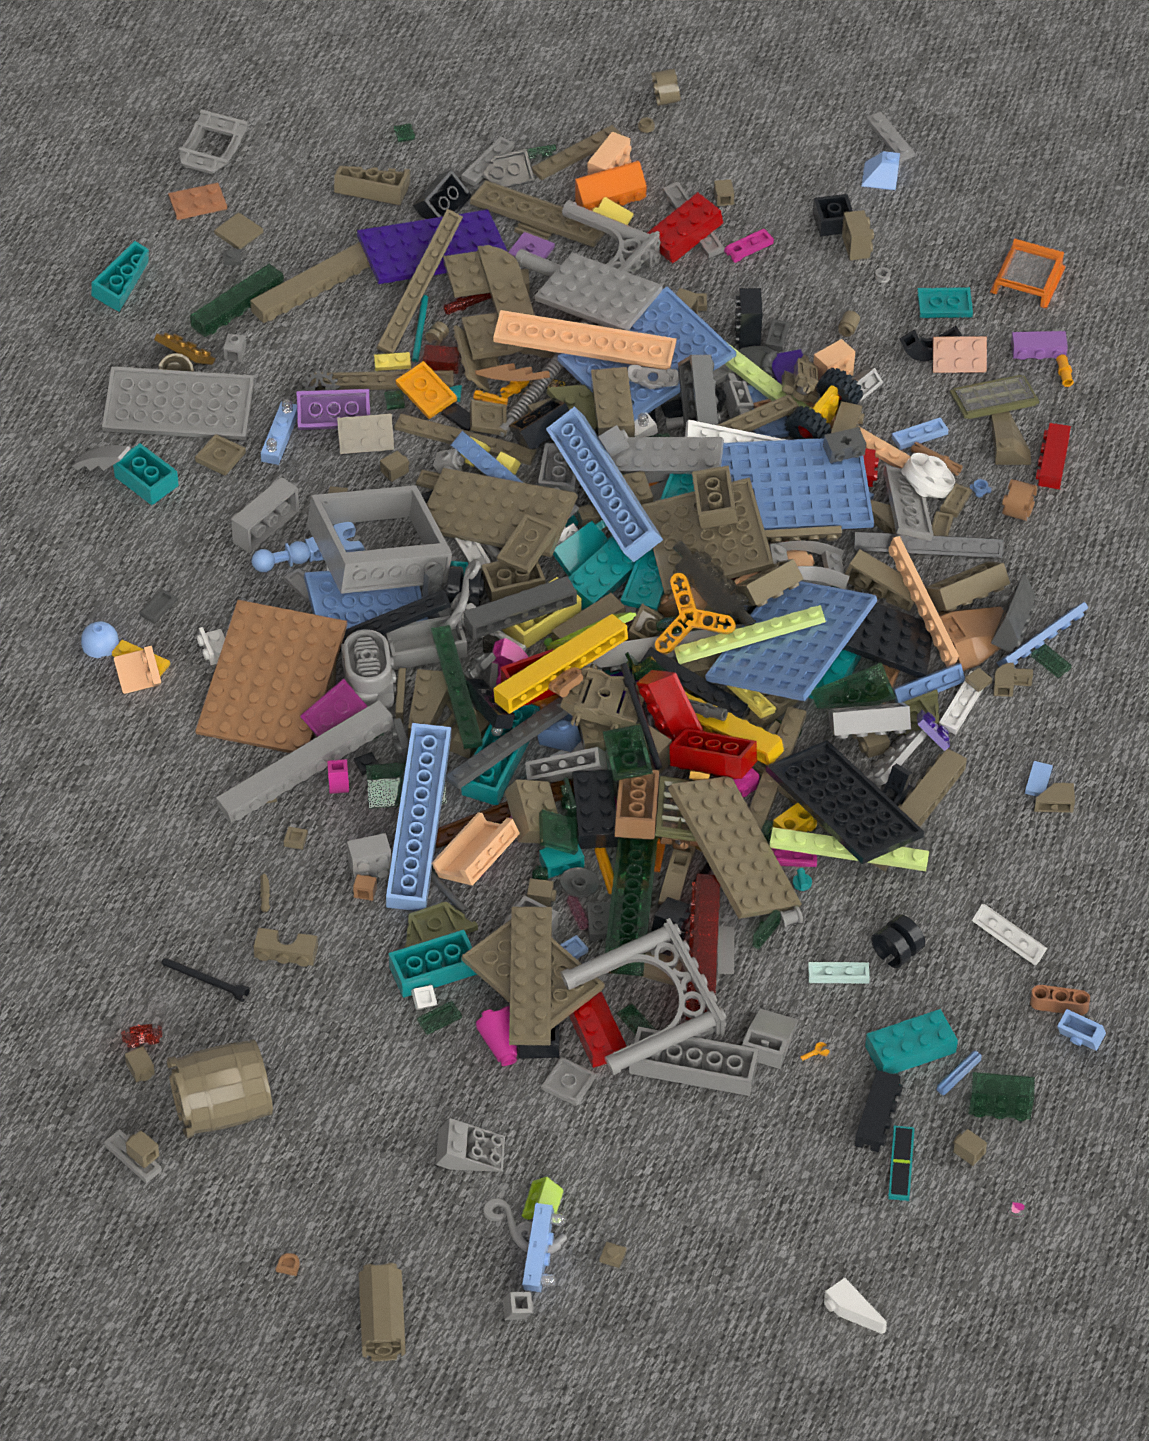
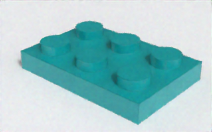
M970 287L917 289L920 318L973 317Z

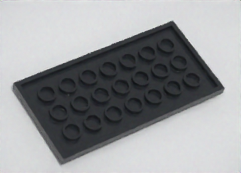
M828 740L766 765V772L861 864L924 837L925 831Z

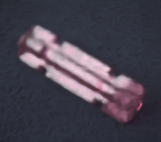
M570 895L568 896L567 904L571 907L570 910L579 929L588 928V919L585 917L586 914L581 904L578 903L580 902L578 897Z

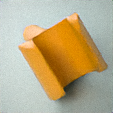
M818 1042L814 1050L800 1057L803 1061L817 1054L827 1056L830 1050L824 1049L821 1051L826 1044Z

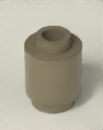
M846 311L838 325L839 333L845 337L854 334L860 322V316L854 311Z

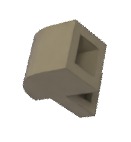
M1006 663L1000 666L995 673L993 696L1013 697L1014 685L1031 686L1033 669H1014V663Z

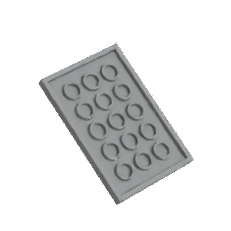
M572 252L535 294V301L608 328L629 331L663 289L661 284Z

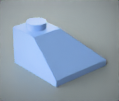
M883 151L866 161L862 187L896 190L900 153Z

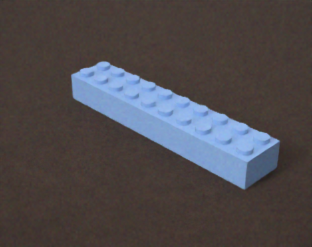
M575 406L546 428L625 555L635 562L663 540L591 425Z
M412 723L386 894V908L412 911L427 908L433 867L432 862L434 860L451 742V727Z

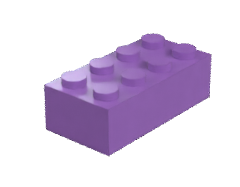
M369 389L297 391L298 430L338 429L337 418L370 415Z

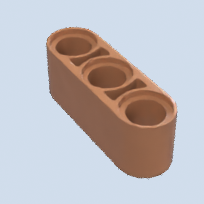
M1046 985L1035 986L1032 989L1030 1005L1034 1009L1065 1013L1066 1009L1079 1015H1084L1088 1012L1090 995L1086 991Z

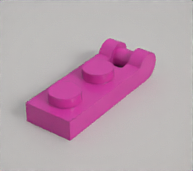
M761 229L725 247L724 252L728 256L730 255L731 260L736 263L742 258L774 244V238L765 229Z

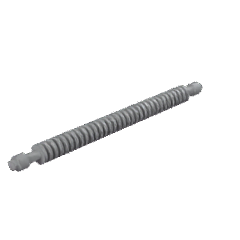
M583 319L580 322L583 324L597 325V323L591 322L586 319ZM556 352L542 370L549 371L550 378L534 380L507 414L508 420L500 426L503 430H507L506 435L511 431L509 425L525 416L528 412V405L537 401L563 368L557 361V356L561 353ZM500 432L501 435L499 436L503 437L505 433Z

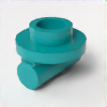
M804 868L797 869V875L793 877L792 884L795 889L805 891L812 886V878L805 874Z

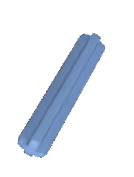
M973 1051L937 1085L936 1090L942 1095L948 1093L981 1061V1054Z

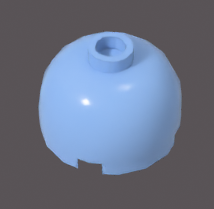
M103 621L89 624L81 635L83 651L95 658L112 655V651L119 644L115 628Z

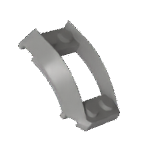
M201 109L198 121L195 122L188 139L182 147H179L181 164L186 168L214 174L234 155L242 140L248 122ZM206 130L232 136L221 158L194 151Z
M787 541L769 544L774 564L781 560H788V550L809 551L822 555L824 567L797 566L803 577L802 581L829 587L833 585L840 589L846 588L850 576L844 574L841 558L844 550L815 541Z

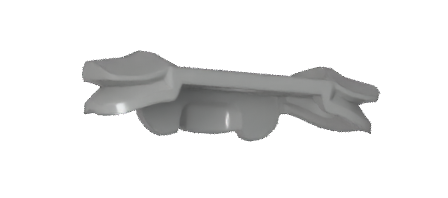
M630 365L628 368L629 381L648 387V389L677 386L679 383V373L676 369L663 370L645 368L639 365ZM650 373H656L658 375V379L656 381H650L648 379V375Z

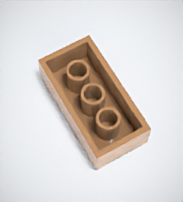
M620 768L615 837L654 839L659 770Z

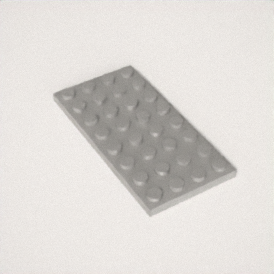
M111 366L102 430L107 432L212 438L217 434L225 439L246 440L255 380L254 375Z

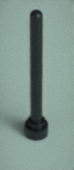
M168 958L162 960L164 966L230 992L236 1000L244 1002L243 995H249L250 988L243 984L234 986Z

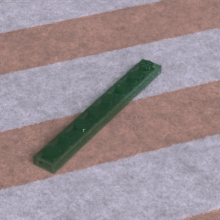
M450 625L431 628V634L463 749L483 746L482 737Z

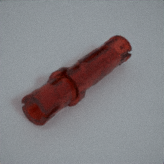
M490 293L470 295L464 298L459 297L456 301L444 304L443 308L445 313L450 315L459 310L464 311L467 307L492 297Z

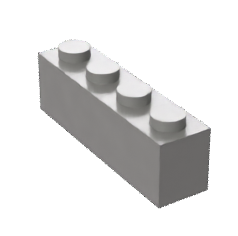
M599 747L525 762L527 780L548 781L549 783L571 779L572 772L608 770L606 752Z

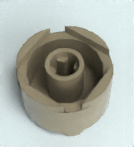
M675 69L651 73L654 83V94L658 95L656 96L657 106L681 101Z

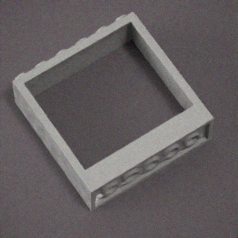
M416 485L311 495L307 526L341 594L420 586L424 582V572L438 563L444 568L443 583H447L452 552ZM409 517L423 545L346 552L332 524Z

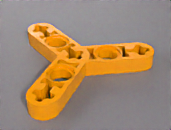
M676 573L671 577L670 584L680 615L655 641L657 651L664 655L669 654L693 628L723 634H730L735 630L736 623L732 617L696 608L689 581L684 574ZM678 578L684 580L681 583L684 591H681L680 587L675 584ZM683 595H688L690 597L689 602L685 605L681 604L680 598ZM687 614H689V615H692V614H693L694 620H693V621L688 620V621L686 622V620H687L686 615H687ZM707 616L713 617V623L710 626L703 624V620ZM717 618H719L718 621L721 623H726L728 620L731 626H727V629H725L723 625L717 624ZM681 620L683 623L686 624V626H688L686 629L681 623H679ZM681 627V635L673 636V628ZM669 634V636H670L673 640H675V641L672 642V641L669 640V638L666 637V636ZM661 642H663V643H666V642H667L668 648H667V649H665V648H662V649H661L662 646L660 645V643H661Z

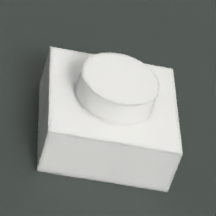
M432 985L416 988L411 991L416 1010L437 1005Z

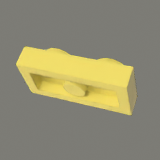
M410 352L374 355L375 371L411 369Z

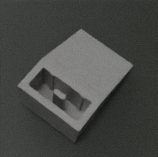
M759 1009L747 1031L742 1046L759 1049L758 1063L781 1069L799 1020Z
M449 1118L438 1130L436 1165L450 1170L503 1172L505 1136Z

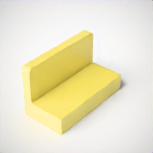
M606 197L603 198L599 207H595L593 210L626 225L629 224L634 215Z

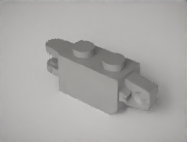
M727 373L723 390L725 391L724 394L727 395L725 404L730 419L751 411L754 404L746 381H738L734 373Z

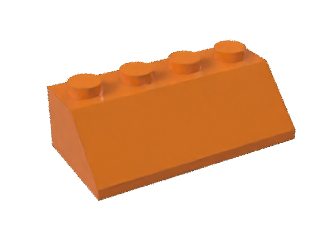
M639 160L575 179V202L577 205L593 211L595 207H599L604 197L621 206L646 198L647 186Z

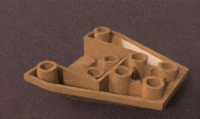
M1002 607L964 609L951 612L942 611L938 613L959 655L956 664L960 663L963 671L979 666L1001 649L991 644V641L1004 612Z

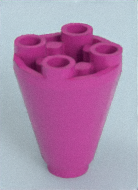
M510 1006L495 1012L491 1009L482 1012V1017L475 1024L478 1032L502 1066L514 1064L517 1062V1045H509Z

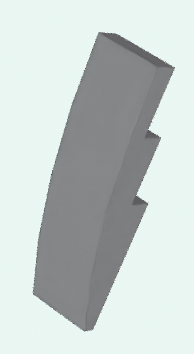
M111 445L91 449L82 454L72 467L79 470L86 466L91 471L99 466L104 471L120 461L131 448L123 445Z

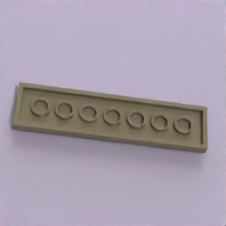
M485 181L470 198L471 205L594 247L605 234L603 231L564 217L562 215L563 207L489 181Z
M512 907L509 1045H551L552 907Z

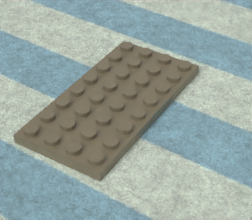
M443 468L427 502V507L443 536L502 548L525 514H528L557 527V533L542 554V556L552 557L578 496L575 492Z
M726 776L670 785L668 788L670 794L738 919L792 910L795 906L800 907L802 905L732 777Z

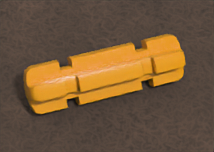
M476 390L473 395L474 400L505 404L506 406L508 404V398L499 397V395L492 393H483V391Z

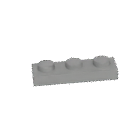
M119 1129L104 1141L105 1147L141 1180L148 1183L162 1171L161 1166L156 1161H153L144 1169L133 1160L126 1150V1142L129 1137Z

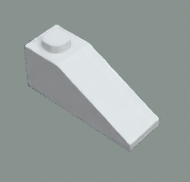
M843 1278L825 1291L824 1304L830 1312L834 1311L842 1318L881 1334L886 1331L887 1322L846 1278Z

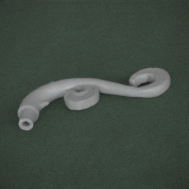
M477 559L471 561L464 573L462 591L456 595L451 605L454 612L437 628L438 633H448L459 623L469 598V579H473L481 566V562Z
M499 1198L487 1201L483 1207L484 1216L488 1220L499 1221L503 1219L504 1215L502 1213L495 1214L493 1209L497 1206L505 1209L513 1241L520 1249L528 1253L529 1242L522 1237V1234L527 1233L526 1239L530 1240L533 1222L525 1221L516 1226L512 1210L506 1201ZM563 1233L556 1239L553 1238L552 1246L549 1245L548 1253L553 1254L561 1248V1245L567 1240Z

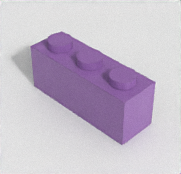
M1065 331L1012 332L1011 348L1013 359H1056L1059 355L1067 354L1068 345Z

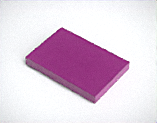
M343 679L302 713L300 717L318 737L368 706L347 681Z

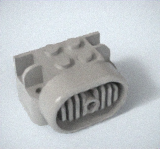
M359 630L350 634L344 644H341L344 679L367 706L380 700L392 714V717H396L394 695H397L396 684H393L396 683V674L394 669H392L394 668L393 657H390L388 641L381 633L374 630Z

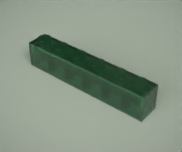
M270 263L191 314V327L204 337L214 334L217 329L223 325H228L232 319L240 317L244 311L251 308L250 300L284 283L283 273Z

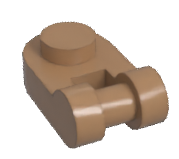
M577 667L569 668L550 682L549 690L561 697H566L569 694V690L579 685L583 680L581 670Z

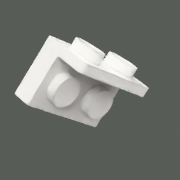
M203 627L199 628L197 641L199 646L204 647L202 649L204 659L209 660L211 665L217 664L225 641L224 634L221 629L205 633Z

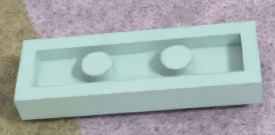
M808 962L809 983L869 984V962Z

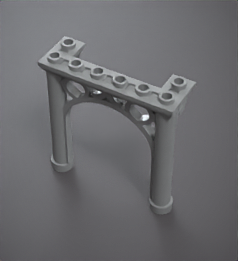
M571 200L564 204L562 209L564 217L603 231L615 238L619 249L614 258L606 265L633 274L641 267L644 261L647 267L651 268L660 260L658 231L648 234L581 207ZM630 246L635 247L632 251L625 249ZM520 249L515 256L521 268L526 267L548 277H551L561 266L524 249Z
M670 918L666 920L662 928L570 970L567 968L560 972L566 988L571 990L625 964L644 962L664 971L674 983L679 996V1007L674 1020L662 1031L606 1056L605 1061L613 1076L620 1073L622 1069L693 1036L706 1038L713 1032H715L716 1036L721 1035L722 1037L725 1035V1027L727 1026L725 1012L722 1008H718L714 992L709 991L706 986L708 982L705 975H700L697 960L695 957L691 958L688 953L690 949L687 942L681 940L679 936L681 934L680 929L676 923H672ZM665 950H670L674 959L669 963L659 960V954ZM650 951L651 954L654 955V957L649 956V955H644V953ZM679 960L686 972H680L674 968ZM688 982H692L697 992H687L686 985ZM694 998L699 1002L701 1008L698 1011L692 1012L685 1008L686 1001ZM683 1014L692 1018L679 1025Z

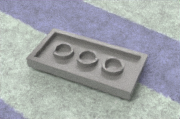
M921 729L916 732L913 730L905 736L903 734L894 741L895 745L884 752L885 756L876 761L873 765V770L867 772L865 776L876 786L885 784L888 781L892 766L896 763L901 766L928 734Z

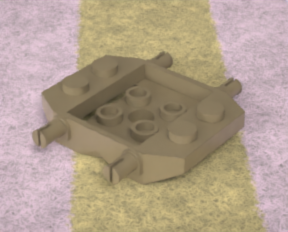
M591 664L590 667L582 669L583 680L579 685L569 690V694L563 697L560 706L573 716L571 724L574 726L575 723V726H578L580 719L609 726L608 734L611 736L613 732L612 737L617 735L618 729H634L638 717L628 688L624 685V677L610 676L598 670L596 664L595 667L594 664ZM592 681V682H591V685H590V688H589V691H588V694H587V697H586V700H585L584 703H582V702H583V699H584V696H585V693H586V690H587V687H588V685H589V682ZM636 684L635 687H636V690H637V693H638V696H639L641 705H643L644 698L640 695V693H639V688H638V686H637V684ZM623 691H626V694H625V697H624V700H623V703H622L620 712H619V714H618V713H616V712H617V709H618V706H619V703H620V700H621Z

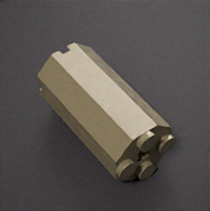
M387 1263L385 1265L366 1264L363 1266V1271L359 1272L362 1357L367 1358V1355L371 1356V1361L396 1360L398 1354L401 1353V1357L406 1354L402 1270L397 1269L395 1263Z

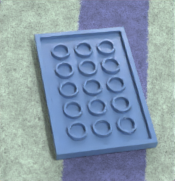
M330 571L306 572L304 574L313 614L345 620L348 624L346 629L422 598L419 586L341 594ZM428 617L423 618V619L418 620V621L428 620Z

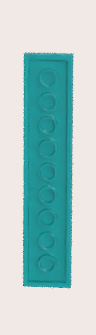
M670 474L660 500L694 492L692 474ZM652 548L636 560L622 595L621 603L634 608H640L644 604L657 612L661 598L664 595V589Z

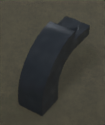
M957 325L937 337L962 336ZM915 330L900 338L904 350L911 358L922 362L933 360V338H923Z
M897 763L892 766L888 781L882 792L897 806L903 804L910 790L909 782L912 772Z

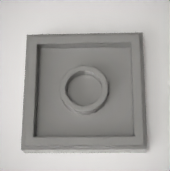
M561 1057L541 1085V1089L577 1106L597 1077V1073Z

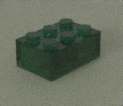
M973 1072L969 1093V1114L979 1118L994 1116L996 1119L1015 1118L1018 1121L1031 1120L1035 1077Z

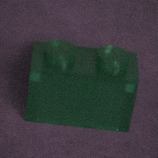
M641 724L602 731L603 745L614 781L653 774Z

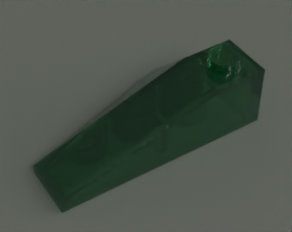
M882 663L816 688L811 692L817 709L875 706L896 698Z

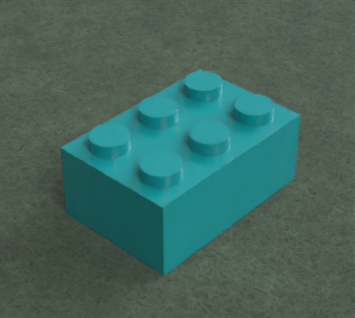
M141 443L128 451L120 461L113 465L115 478L150 505L155 504L179 486L177 471Z

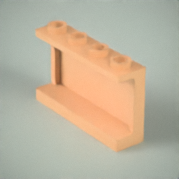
M478 812L437 856L432 865L439 878L473 886L520 833L513 819L506 818L502 824L486 821L483 813Z

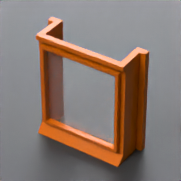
M1014 238L1013 245L1006 256L990 293L997 294L1000 286L1040 296V307L1047 309L1066 267L1063 265L1064 252Z

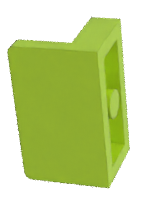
M548 1177L532 1181L522 1217L529 1220L533 1219L536 1203L553 1205V1224L563 1195V1189Z

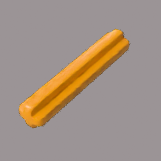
M595 848V854L609 894L618 893V885L606 848Z

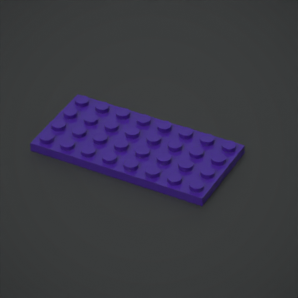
M489 210L459 214L463 218L444 256L476 252L478 246L491 245L507 251ZM443 217L357 230V237L378 284L412 279ZM443 258L434 275L447 273Z

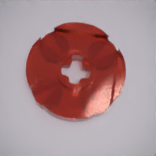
M144 1024L130 1027L129 1032L125 1033V1030L121 1032L122 1042L127 1043L128 1048H135L140 1046L141 1043L147 1042L149 1045L158 1044L163 1036L162 1026L157 1025V1028H152V1024Z

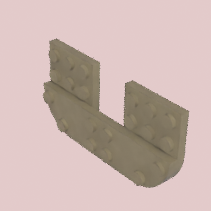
M491 245L478 246L476 252L443 256L444 266L454 298L490 293L496 313L461 317L472 360L514 354L525 349L526 347L493 342L500 310L535 316L520 266L515 257L509 252Z

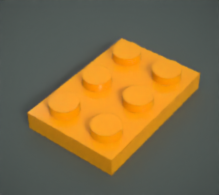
M424 361L395 380L396 385L428 419H431L457 401V396Z

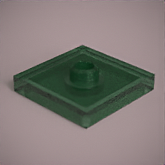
M542 809L539 812L540 845L575 855L578 852L577 819Z

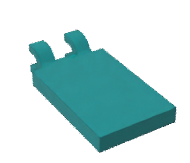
M603 520L596 524L590 521L556 546L553 556L568 577L613 537L611 535L607 538L603 533L602 529L607 526Z

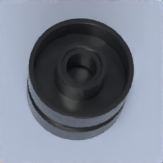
M450 566L447 584L449 602H453L456 595L462 591L463 567ZM482 568L479 569L473 579H469L467 605L472 603L476 607L480 606L481 600L479 599L483 598L485 584Z
M898 914L886 926H883L872 935L871 943L876 954L882 960L891 954L895 958L887 964L892 968H900L911 956L916 955L925 947V938L921 929L912 919Z

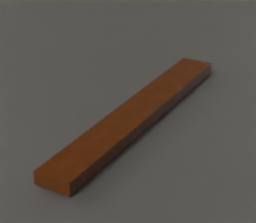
M571 779L550 784L555 802L573 795ZM507 801L480 811V813H483L486 821L498 824L503 823L506 818L511 816ZM477 813L439 827L436 839L437 849L448 845Z

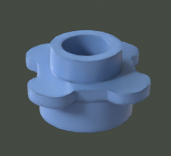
M978 479L974 484L970 485V489L975 492L976 497H983L984 494L991 493V487H988L986 480Z

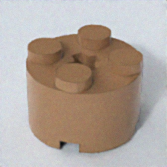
M1011 479L1008 486L1009 494H1005L1002 505H1004L1002 514L1027 521V517L1030 516L1035 502L1033 500L1034 496L1037 495V486Z

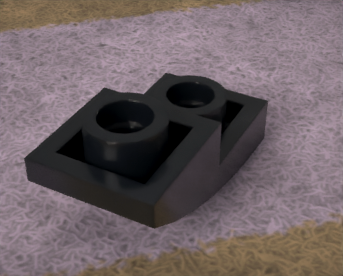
M681 400L668 401L661 405L665 417H683Z

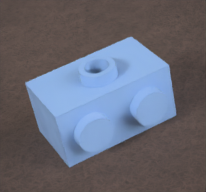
M1066 1009L1057 1026L1060 1034L1070 1038L1072 1043L1078 1046L1083 1044L1097 1051L1106 1035L1103 1025Z

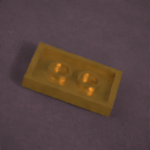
M164 332V334H156L154 338L160 344L188 357V359L196 363L212 365L216 358L210 356L211 352L205 349H197L196 344L189 341L187 343L184 342L183 337L177 334L171 335Z

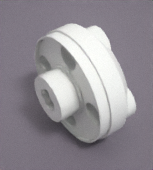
M915 453L907 460L901 470V473L906 477L911 486L914 487L915 491L923 497L946 498L955 484V478L941 459L935 456Z

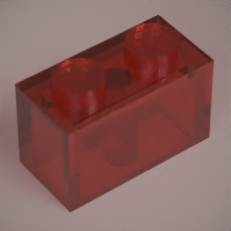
M425 345L422 362L424 361L433 371H453L454 374H458L461 354L457 347Z

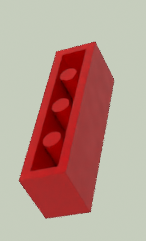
M1049 423L1048 430L1045 429L1043 440H1046V443L1042 442L1041 453L1044 455L1039 457L1038 466L1041 469H1037L1036 479L1039 480L1038 486L1060 489L1071 426Z

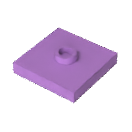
M524 232L510 249L509 253L515 257L520 249H524L546 259L555 247V243Z

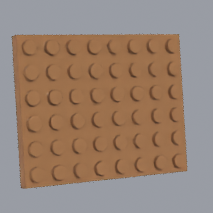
M238 600L197 724L196 734L291 753L312 741L314 732L300 715L327 693L348 625L347 621Z

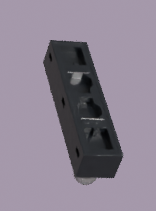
M466 679L463 693L474 709H477L492 725V735L499 737L502 735L503 729H511L515 715L513 712L509 714L495 702L494 691L483 679Z

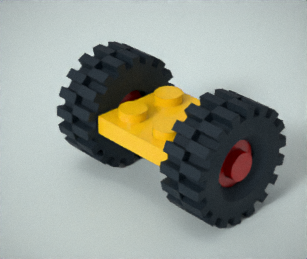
M834 367L827 369L816 385V388H818L816 391L820 393V400L811 410L807 406H800L792 412L785 421V429L789 432L788 435L793 437V440L823 439L824 435L831 434L830 422L837 416L841 401L857 405L863 398V390H860L862 388L861 385H857L858 381L856 379L853 380V376L847 375L844 370L841 372L839 368L834 369Z

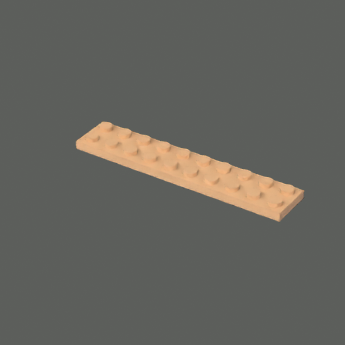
M500 310L493 337V342L663 370L671 368L677 340L676 338Z

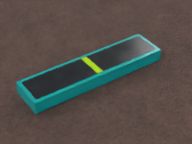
M894 1125L888 1199L909 1201L915 1127Z

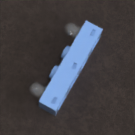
M285 399L280 403L261 451V462L279 465L298 418L297 404H292L289 399Z
M535 1204L522 1283L524 1290L541 1292L542 1286L552 1287L557 1282L553 1274L544 1273L545 1266H549L550 1263L548 1247L553 1244L554 1233H551L552 1225L563 1226L566 1223V1216L562 1213H554L553 1205Z

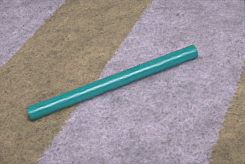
M423 295L421 299L412 362H415V359L416 362H419L429 299L427 295Z

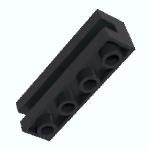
M880 1070L876 1071L856 1133V1147L863 1148L864 1144L870 1145L871 1151L879 1153L880 1146H885L887 1140L885 1131L886 1129L890 1130L893 1120L890 1115L895 1113L898 1101H895L896 1096H901L903 1085L900 1084L901 1076Z

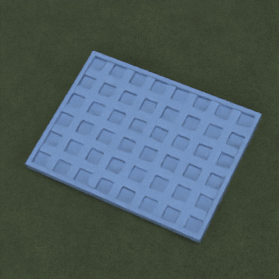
M824 438L724 443L721 467L729 465L732 482L750 477L764 530L841 526V529L873 528L874 519L863 456L830 463L823 448Z
M800 581L798 582L799 586L791 590L787 588L783 591V595L775 599L771 597L767 599V604L756 607L741 628L821 605L826 622L722 652L705 675L708 682L805 701L876 604V595Z

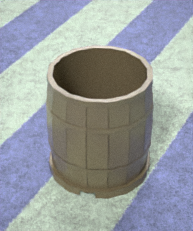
M254 1039L194 1051L179 1058L175 1056L167 1057V1067H173L171 1069L172 1075L169 1076L173 1099L179 1120H183L184 1126H187V1128L183 1129L187 1139L194 1137L196 1133L225 1129L272 1115L273 1105L269 1082L259 1047Z

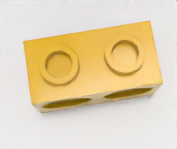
M796 803L773 820V827L801 832H811L817 826V820L799 803Z

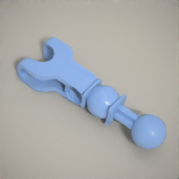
M352 522L338 523L333 526L346 552L365 551L360 541L346 540L355 536L356 528ZM311 537L305 539V543L295 541L290 546L288 543H285V551L272 553L269 550L260 549L254 553L252 565L259 572H268L275 563L288 561L289 566L292 567L293 563L303 564L308 559L312 562L313 560H324L314 538Z

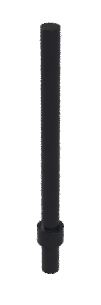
M623 663L620 667L624 676V685L630 693L656 770L661 769L663 766L635 687V678L631 675L628 664Z

